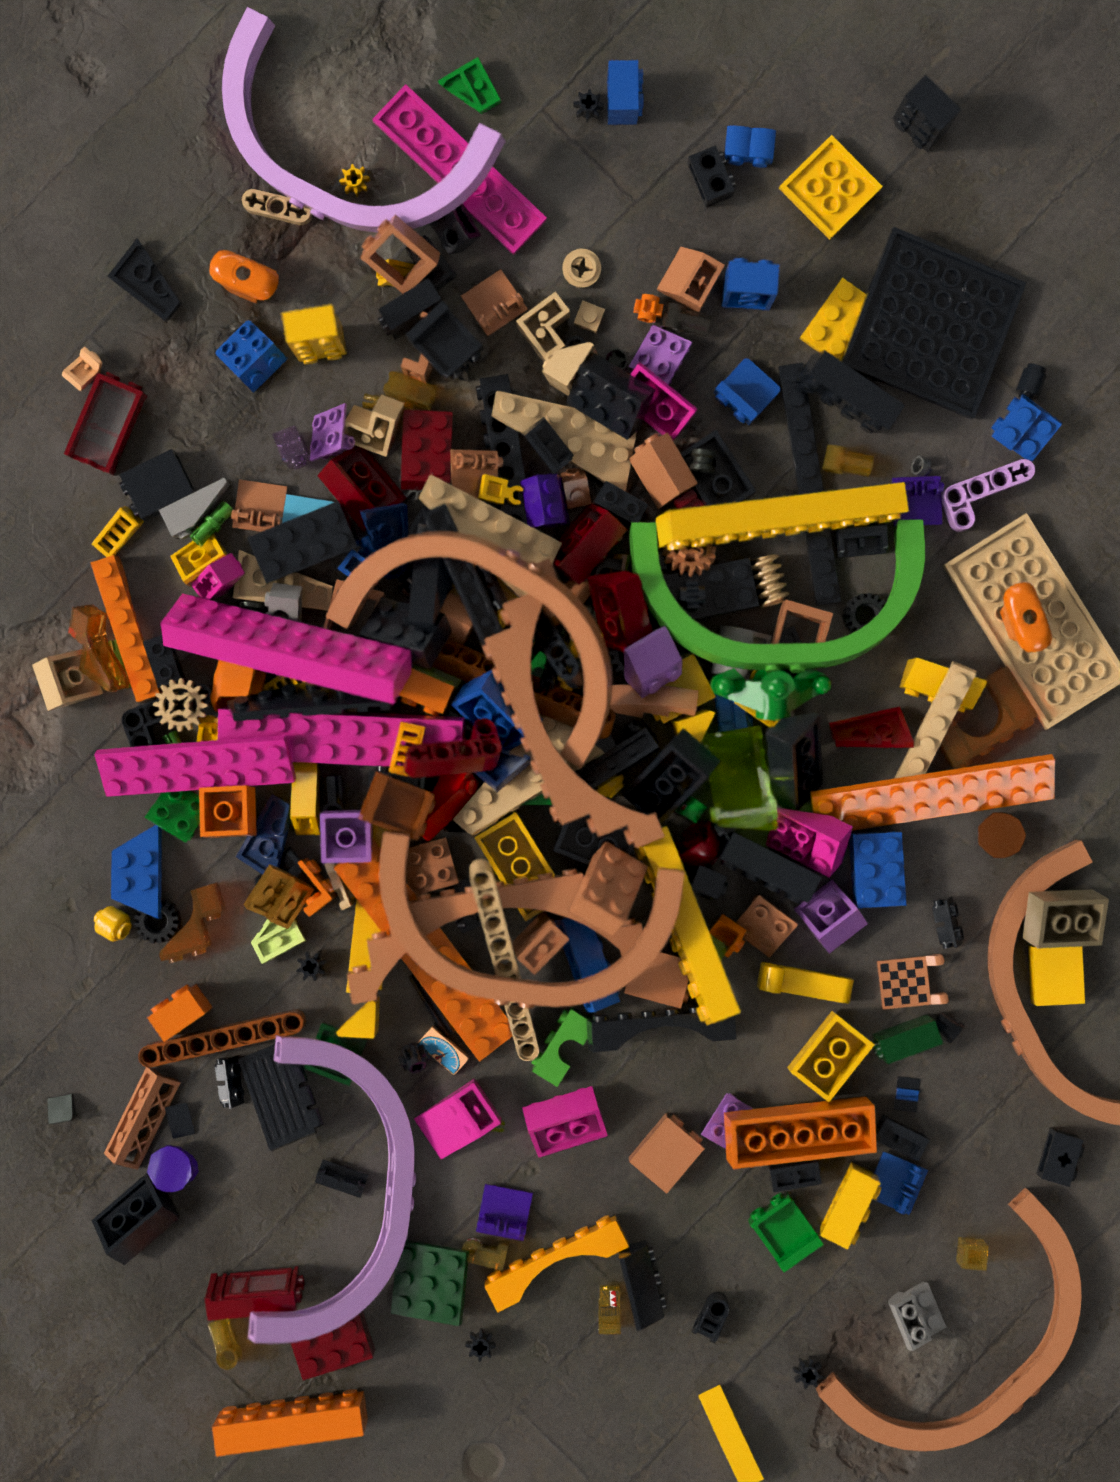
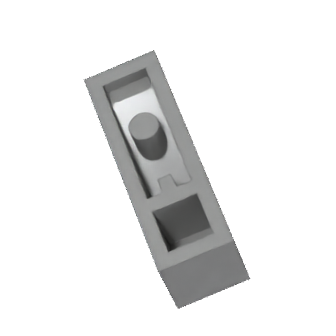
M225 477L159 510L172 537L180 538V540L190 537L193 530L201 525L204 517L210 513L229 488L230 483Z

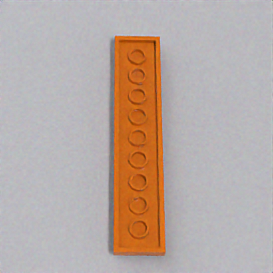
M1052 754L812 791L810 792L812 813L832 816L852 826V831L1052 800L1055 799V759Z
M372 838V862L338 863L333 868L380 931H386L388 935L391 934L380 891L381 848ZM406 883L409 901L416 900V895ZM440 927L426 935L429 941L446 957L471 970ZM407 952L401 957L479 1062L512 1037L508 1018L498 1004L494 1003L493 999L472 996L451 988L428 974Z

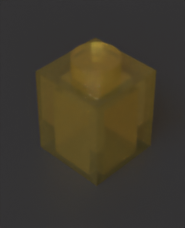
M958 1237L956 1262L962 1269L986 1271L989 1246L983 1239Z

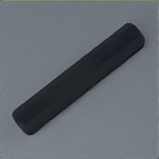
M411 974L409 976L410 982L445 1037L450 1036L456 1030L414 974Z

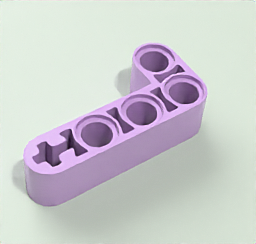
M1021 459L951 485L941 493V501L951 529L962 532L972 527L975 522V515L970 503L1028 481L1035 473L1033 463L1027 459ZM1019 469H1025V474H1019L1012 478L1011 473ZM995 474L1003 477L1004 483L1002 486L995 484L993 479ZM972 483L980 485L981 493L979 495L971 491ZM949 491L957 493L959 498L957 503H952L948 499ZM958 514H963L967 518L965 526L958 524L956 519Z

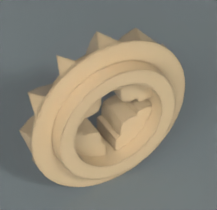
M576 249L570 252L564 259L562 267L563 276L569 284L577 288H588L597 282L601 274L600 260L595 253L588 249ZM584 259L585 268L591 271H585L581 278H579L578 270L573 267H579Z

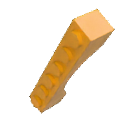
M609 1215L604 1216L596 1221L597 1225L589 1229L587 1226L582 1227L574 1232L575 1236L567 1240L565 1237L560 1238L553 1243V1247L544 1250V1248L538 1249L531 1254V1258L525 1261L518 1259L509 1265L510 1268L503 1272L496 1270L487 1276L488 1279L485 1280L484 1287L497 1313L520 1302L530 1282L543 1269L554 1262L579 1255H595L608 1258L628 1248V1240L616 1216L611 1218Z

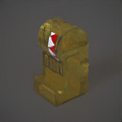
M471 1237L464 1242L462 1250L469 1251V1263L503 1271L509 1242L500 1240L499 1245L494 1246L482 1243L476 1237Z
M600 1285L598 1302L599 1334H621L619 1285Z

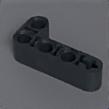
M541 608L538 615L540 620L536 622L532 643L537 641L559 677L570 688L578 689L585 684L583 667L551 617ZM510 624L505 625L503 631L510 629ZM570 668H572V672H573L572 675H571V673L568 671V669H570Z
M206 684L194 685V688L201 686L203 691H208L209 695L205 698L206 701L204 699L202 701L211 705L212 687ZM183 689L181 691H178L177 693L179 695H184L186 692H188V690ZM167 698L165 702L166 711L169 709V700ZM160 699L129 709L122 715L121 721L130 747H138V740L142 736L148 739V746L156 745L152 726L160 724L163 717L161 716L156 719L152 711L155 707L153 703L159 702ZM195 699V700L193 701V702H194V703H193V710H194V711H196V708H197V702H196V699ZM134 713L140 717V723L136 727L130 724V717Z

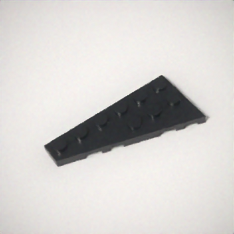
M309 682L295 685L288 684L279 689L263 690L249 697L239 696L227 701L233 721L259 720L266 718L269 714L280 715V718L290 717V713L303 712V716L339 714L349 708L358 709V712H366L368 707L381 706V710H390V704L387 702Z

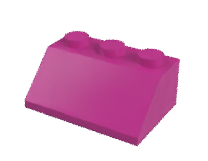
M639 362L630 375L655 389L644 421L662 435L669 433L674 441L694 417L697 408Z
M592 1086L580 1088L565 1095H558L542 1102H535L522 1108L527 1129L538 1157L608 1136Z

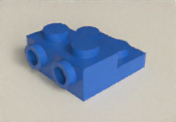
M1022 394L1019 399L1014 397L1006 409L1009 411L1004 418L999 417L992 425L991 429L994 430L992 437L1009 450H1014L1023 458L1032 462L1060 428L1062 422Z

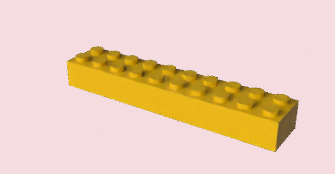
M905 482L673 510L667 511L655 519L659 547H668V551L683 549V547L689 546V544H691L692 548L706 546V544L713 543V541H715V545L730 543V541L737 540V538L739 542L753 540V538L760 537L761 535L762 539H767L784 533L785 536L797 535L807 530L809 533H814L827 528L832 530L844 529L850 525L862 527L874 522L885 524L892 522V520L901 519L900 515L909 512Z

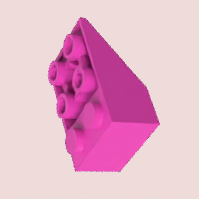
M775 808L766 846L830 878L843 862L853 827L829 815Z
M475 1078L414 1118L440 1159L480 1138L501 1124L502 1119Z

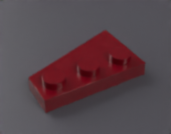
M900 706L829 723L830 732L836 747L914 748V741Z

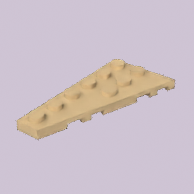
M500 391L496 392L492 410L493 418L515 431L523 433L544 416L574 455L569 463L592 474L603 483L608 481L626 491L631 465L629 458L633 454L636 433L626 440L573 407Z
M432 475L428 477L419 496V499L429 509L446 503L460 533L489 540L507 550H515L527 562L539 563L549 558L551 563H553L562 544ZM497 575L518 598L528 594Z
M541 715L540 717L543 719L541 723L552 745L560 755L574 728ZM522 744L513 748L510 752L512 755L521 757L524 754L529 755L531 760H534L531 752H525ZM595 745L582 767L603 755L604 752ZM562 758L573 772L581 769ZM530 764L498 793L484 782L453 820L473 837L496 823L499 818L510 811L513 812L520 808L519 806L526 801L542 794L540 785L543 784L540 774L535 776Z

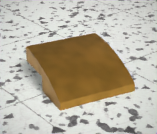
M269 864L243 905L246 909L265 916L270 922L289 929L305 905V901L308 900L314 891V888L290 873Z

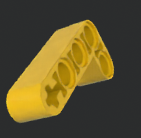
M761 962L757 987L762 991L780 994L784 992L850 1004L854 979Z

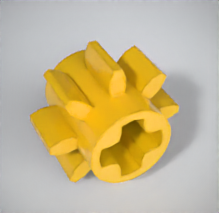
M351 164V168L347 171L342 169L344 178L340 179L339 182L340 185H347L344 190L346 194L351 191L358 197L359 192L362 190L368 191L365 182H369L370 177L367 175L363 176L365 173L363 166L357 169L354 164ZM353 177L358 178L357 184H352Z

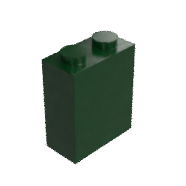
M926 1014L872 1034L874 1040L872 1041L874 1044L872 1047L875 1056H878L879 1060L883 1059L887 1064L943 1044L935 1020Z

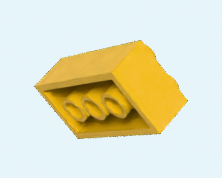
M332 305L282 313L287 344L299 362L308 365L317 363L318 359L322 358L338 360L342 358V355L347 354L343 326Z
M517 811L474 837L498 878L504 882V885L514 883L513 879L519 877H528V880L538 879L539 874L549 872L556 876ZM518 908L525 921L542 912L536 909Z

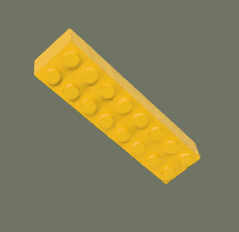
M666 826L661 828L664 837L641 847H634V852L637 860H642L643 864L648 866L644 878L646 883H651L654 892L651 893L653 900L658 867L681 869L684 871L679 910L671 931L672 938L669 939L673 952H678L681 958L678 965L682 975H687L690 984L687 985L691 998H696L699 1007L696 1008L698 1017L701 1022L705 1021L707 1026L738 1014L740 1010Z

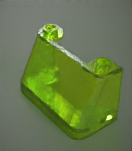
M761 726L705 734L703 737L702 745L721 760L709 776L714 807L710 808L712 823L717 822L718 827L761 831L778 830L777 806L772 795L765 751L762 744Z

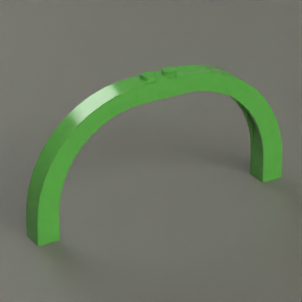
M898 520L894 526L895 577L890 595L880 613L858 631L840 639L822 643L748 644L721 637L699 625L679 606L665 583L659 564L656 522L631 523L629 530L631 565L633 573L638 574L642 581L643 596L649 613L660 627L665 626L668 629L671 638L682 647L699 657L727 667L746 670H766V673L776 670H790L792 673H801L805 669L826 668L851 661L880 644L899 624L914 602L921 584L925 563L923 520Z

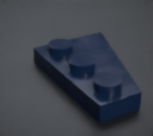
M399 503L360 511L374 553L399 539L408 537V512L406 504ZM409 562L393 568L383 578L387 580L399 578L404 571L409 569Z
M272 794L256 821L257 836H247L236 858L262 875L269 864L279 868L291 823V804Z

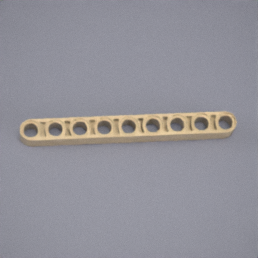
M478 859L470 866V878L496 976L521 979L492 866L487 860ZM480 872L487 873L484 877L476 876ZM486 894L493 895L489 899L482 898ZM492 916L498 917L495 921L488 920ZM497 938H503V939H504V940L501 941V942H495V941H494V940L497 939ZM502 960H510L508 963H500ZM509 1002V1005L504 1006L517 1054L524 1061H532L539 1054V1046L530 1009L520 1007L519 1005L514 1006L512 1004L515 1002ZM520 1023L526 1024L524 1026H517ZM526 1044H531L529 1047H524Z

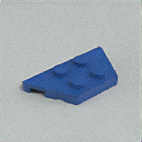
M154 825L112 850L111 899L157 919H161L162 828Z

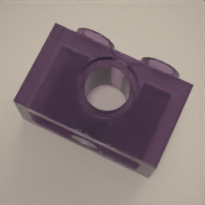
M295 425L272 434L282 461L288 468L293 467L296 470L308 465L307 461L310 460V454L301 432Z

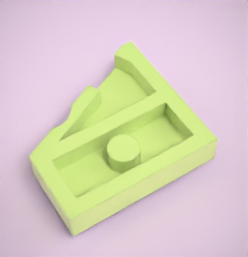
M267 919L261 931L251 941V944L261 963L265 964L302 944L306 939L296 920L287 929Z

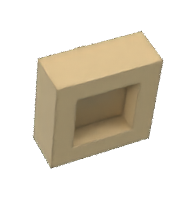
M582 301L574 325L597 333L605 309Z

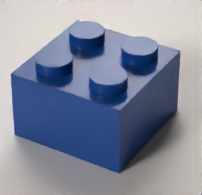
M638 60L608 61V125H637L638 116H642L643 93L639 92H642L643 69H638Z

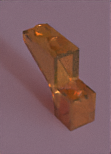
M93 604L73 607L68 634L83 644L78 670L108 692L129 688L130 681L128 675L107 639V614Z
M218 882L191 890L193 898L192 916L187 924L160 951L161 962L169 960V964L183 960V955L192 952L193 956L207 952L206 947L212 945L203 917L210 921L221 917L220 912L226 910Z

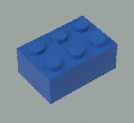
M735 258L734 261H729L723 277L721 307L769 311L777 296L779 265L773 264V261L770 260L749 263L748 259Z
M492 670L464 684L451 705L472 726H474L475 721L481 718L491 720L496 726L501 749L510 750L522 744L520 739L524 735L521 728L516 729L511 715L515 713L512 706H506L501 692L505 691L502 682L497 683Z
M902 832L852 833L849 838L853 904L857 908L906 905Z

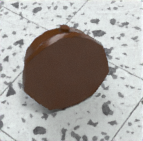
M1005 812L992 813L978 826V845L993 858L1004 859L1020 851L1026 837L1020 820Z

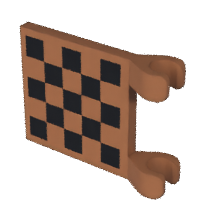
M933 954L877 961L882 1009L947 1004L949 999L945 992L930 994L927 966L943 965V955Z

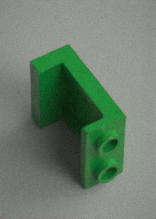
M788 1192L784 1194L778 1193L770 1199V1204L764 1208L758 1207L748 1219L750 1226L758 1234L783 1272H786L824 1245Z

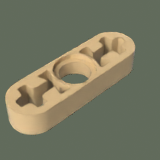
M256 189L247 190L242 196V204L246 211L251 214L297 225H305L312 218V214H310L311 209L305 206L303 208L307 214L302 215L301 218H298L296 213L290 212L288 204H291L289 203V197ZM253 196H256L259 202L265 203V198H268L265 204L266 210H263V205L257 203L254 204V207H251L248 199L252 200ZM275 201H280L284 204L283 211L277 214L273 213L270 210L271 204ZM291 204L290 207L292 210H300V208Z

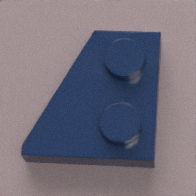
M501 749L496 768L474 773L498 793L528 767L532 760L529 755L524 754L521 757L512 755L508 750Z

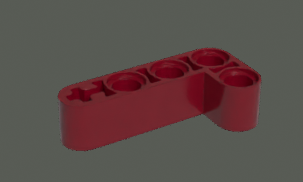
M481 718L475 721L470 740L412 745L406 751L403 770L408 776L415 778L493 770L498 764L501 753V743L496 726L491 720Z

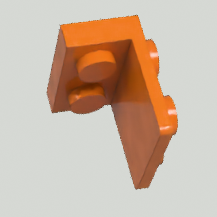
M305 858L299 861L298 864L320 890L305 901L308 906L303 910L310 917L334 899L337 894L333 889L330 879H324L319 873L322 869L314 859L309 860Z

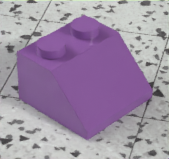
M665 626L624 649L625 680L642 698L657 692L660 687L677 680L682 675L681 656Z
M361 810L322 811L320 813L321 863L372 862L373 824L358 819Z
M833 880L815 892L809 904L802 902L801 905L794 909L829 954L868 924L858 908Z

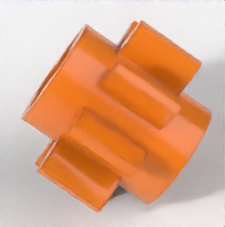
M642 294L641 300L636 299L633 313L638 314L637 319L639 321L655 323L656 317H662L664 304H659L660 298L658 296Z

